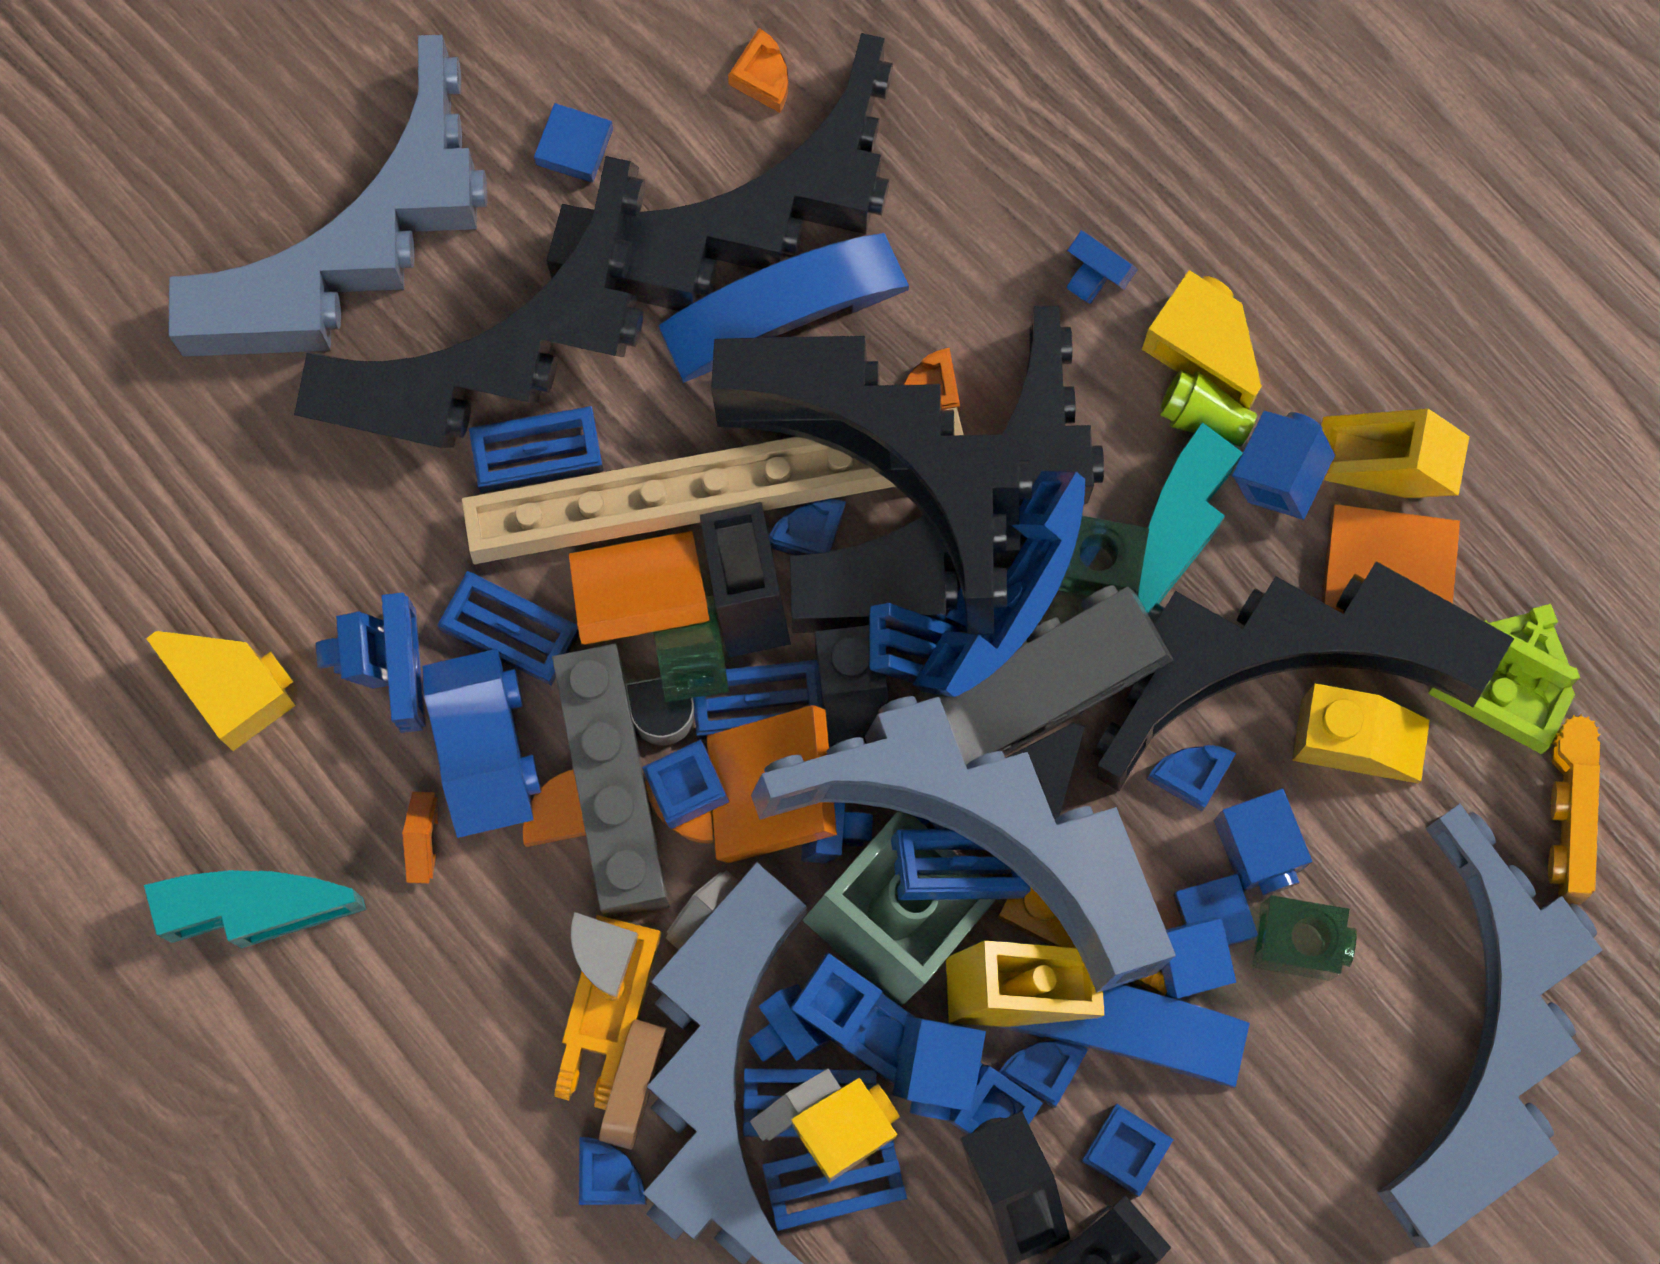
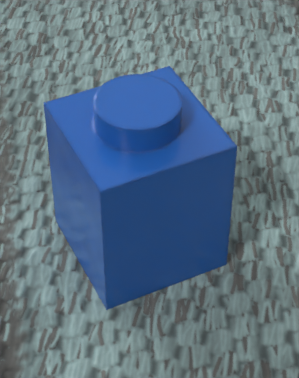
M1264 410L1232 476L1248 503L1304 520L1335 454L1322 430V426L1314 419L1296 412H1290L1285 417Z
M1284 788L1223 809L1213 820L1234 874L1238 873L1243 891L1259 886L1262 895L1268 896L1293 887L1300 883L1296 873L1302 871L1313 862Z
M906 1016L892 1095L912 1101L910 1113L920 1116L949 1120L951 1108L972 1112L986 1031Z

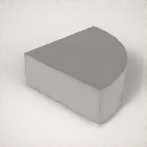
M727 870L723 873L719 872L692 895L667 930L668 935L666 939L679 950L740 881Z
M574 912L571 925V943L576 961L582 972L598 989L617 998L639 935L636 932Z
M826 1069L783 1095L753 1118L750 1123L762 1141L765 1139L769 1141L790 1128L792 1125L791 1119L835 1093L841 1087L830 1070Z

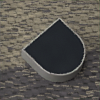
M688 673L626 684L634 728L642 739L655 745H670L682 740L690 732L694 725L695 715Z

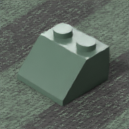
M898 811L802 921L870 982L881 989L889 999L901 1007L927 983L996 899L899 900L897 887L901 884L900 875H895L894 862L898 856L897 850H892L891 837L897 830L928 828L915 816ZM914 850L915 858H953L954 856H959L953 850ZM980 874L917 875L918 878H983Z

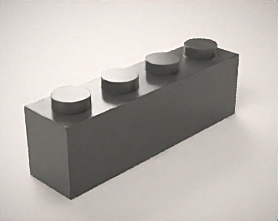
M1111 585L1093 593L1080 603L1084 612L1063 624L1056 617L1036 626L1026 639L1028 644L1019 648L1006 663L972 689L956 697L921 692L915 697L917 703L936 697L940 698L965 766L973 759L987 753L1002 751L1004 756L1012 753L1174 661L1140 599L1133 590L1127 586L1118 592L1116 587Z
M611 644L552 656L600 911L604 917L615 919L668 908L670 905L646 790L636 731L632 721L622 660L617 645Z

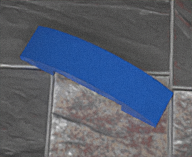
M885 233L873 234L821 247L750 274L689 305L661 323L659 330L684 383L712 371L714 339L776 337L849 306L852 313L908 291L909 284Z
M1041 471L1032 486V499H1024L1019 507V525H1012L1027 537V540L1007 571V608H994V634H968L945 631L913 683V686L921 692L956 697L972 689L1006 663L1036 628L1062 583L1077 542L1085 496V478L1078 472Z
M826 953L789 1009L832 1042L894 1085L906 1016H915L883 995V991L831 954ZM980 1062L972 1112L951 1108L950 1118L946 1121L967 1135L973 1133L979 1125L987 1120L999 1117L1007 1118L1021 1111L1028 1124H1030L1043 1103L991 1066Z
M1119 985L1103 991L1105 1016L1094 1019L1001 1027L1039 1038L1046 1036L1170 1068L1171 1072L1235 1088L1250 1023L1187 1002Z

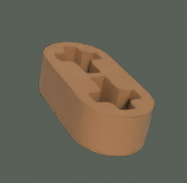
M634 1019L606 1107L599 1141L630 1150L633 1149L651 1093L647 1086L656 1076L666 1040L667 1027Z

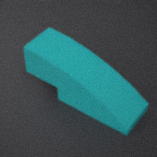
M1203 422L1179 455L1162 488L1141 543L1133 591L1137 594L1147 614L1156 603H1161L1217 533L1225 517L1224 514L1210 505L1209 501L1233 473L1243 452Z
M227 870L199 873L144 885L156 935L171 943L224 927L227 940L240 948H245L366 910L363 897L352 888L313 877L274 871Z

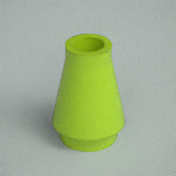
M1179 370L1164 395L1158 413L1160 416L1170 420L1169 426L1171 428L1195 433L1203 422L1225 440L1239 447L1248 438L1257 418V413L1245 408L1199 371L1191 375L1183 370Z

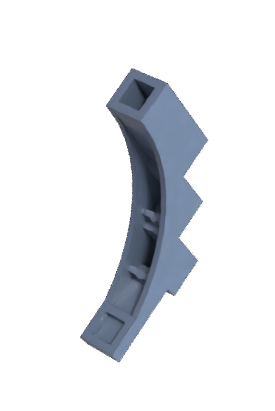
M443 35L418 36V95L409 122L395 150L379 174L341 214L305 240L268 258L246 266L215 273L169 277V337L183 357L331 351V330L340 329L341 306L338 292L404 290V268H413L415 261L412 232L477 229V207H487L485 170H475L469 148H462L460 115L451 114V94H461V69L459 58L449 57Z
M908 696L885 704L879 709V714H877L865 735L867 744H865L863 738H852L830 747L826 751V756L804 761L801 755H792L772 762L765 767V773L761 774L751 794L759 820L820 802L858 803L890 808L927 819L953 830L985 848L1013 869L1037 892L1059 919L1076 946L1096 992L1154 975L1176 956L1117 807L1094 814L1091 806H1084L1068 811L1054 820L1028 752L1005 758L1002 751H995L977 757L965 766L939 697L917 703L915 697Z
M1461 804L1454 807L1425 829L1465 881L1477 916L1483 944L1486 975L1485 1014L1479 1048L1468 1082L1454 1111L1436 1138L1407 1169L1377 1192L1417 1248L1433 1247L1559 1154V1151L1550 1141V1138L1554 1136V1131L1549 1121L1532 1103L1528 1102L1524 1105L1519 1096L1578 1054L1581 1049L1572 1039L1576 1031L1568 1016L1555 1003L1550 1002L1546 1004L1540 995L1602 951V948L1593 938L1597 935L1593 922L1578 905L1574 903L1568 905L1562 896L1541 908L1536 905L1532 900L1536 896V892L1529 879L1518 867L1514 865L1508 867L1492 846L1496 843V840L1489 826L1478 814L1474 812L1468 814Z
M758 863L751 868L651 981L655 989L662 994L654 1004L683 1030L691 1021L699 1028L647 1086L658 1097L650 1108L677 1133L680 1134L687 1125L691 1126L696 1133L643 1194L654 1203L646 1215L675 1241L684 1231L691 1238L697 1240L714 1220L722 1227L714 1239L741 1264H746L752 1255L761 1264H803L780 1243L762 1211L749 1179L740 1145L736 1116V1071L740 1041L749 1008L760 981L778 949L807 914L806 905Z

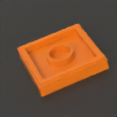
M1334 504L1330 513L1322 602L1344 614L1345 612L1337 608L1336 604L1354 574L1365 579L1377 561L1453 604L1460 521Z
M693 531L569 553L577 626L581 644H592L710 621Z
M811 705L707 736L708 755L729 799L728 803L712 810L716 860L733 863L837 835L834 802H820L759 820L751 797L761 774L765 773V767L772 762L792 755H801L804 761L827 755L826 751L829 749L825 709Z

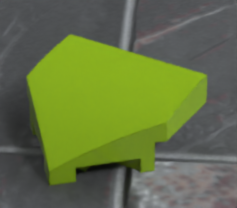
M1551 604L1532 608L1526 614L1490 623L1484 620L1486 623L1510 635L1514 640L1474 708L1433 687L1430 688L1428 694L1528 748L1543 754L1554 740L1575 696L1572 686L1580 678L1577 668L1569 665L1554 628L1558 620Z

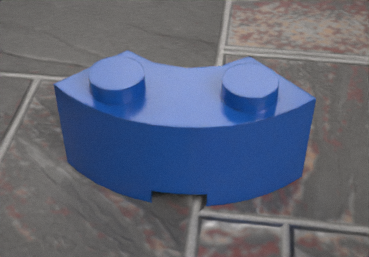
M498 648L423 665L424 698L436 744L441 783L457 838L534 820L530 795L542 793L534 756L523 757L513 713V709L524 707L516 670L503 671Z

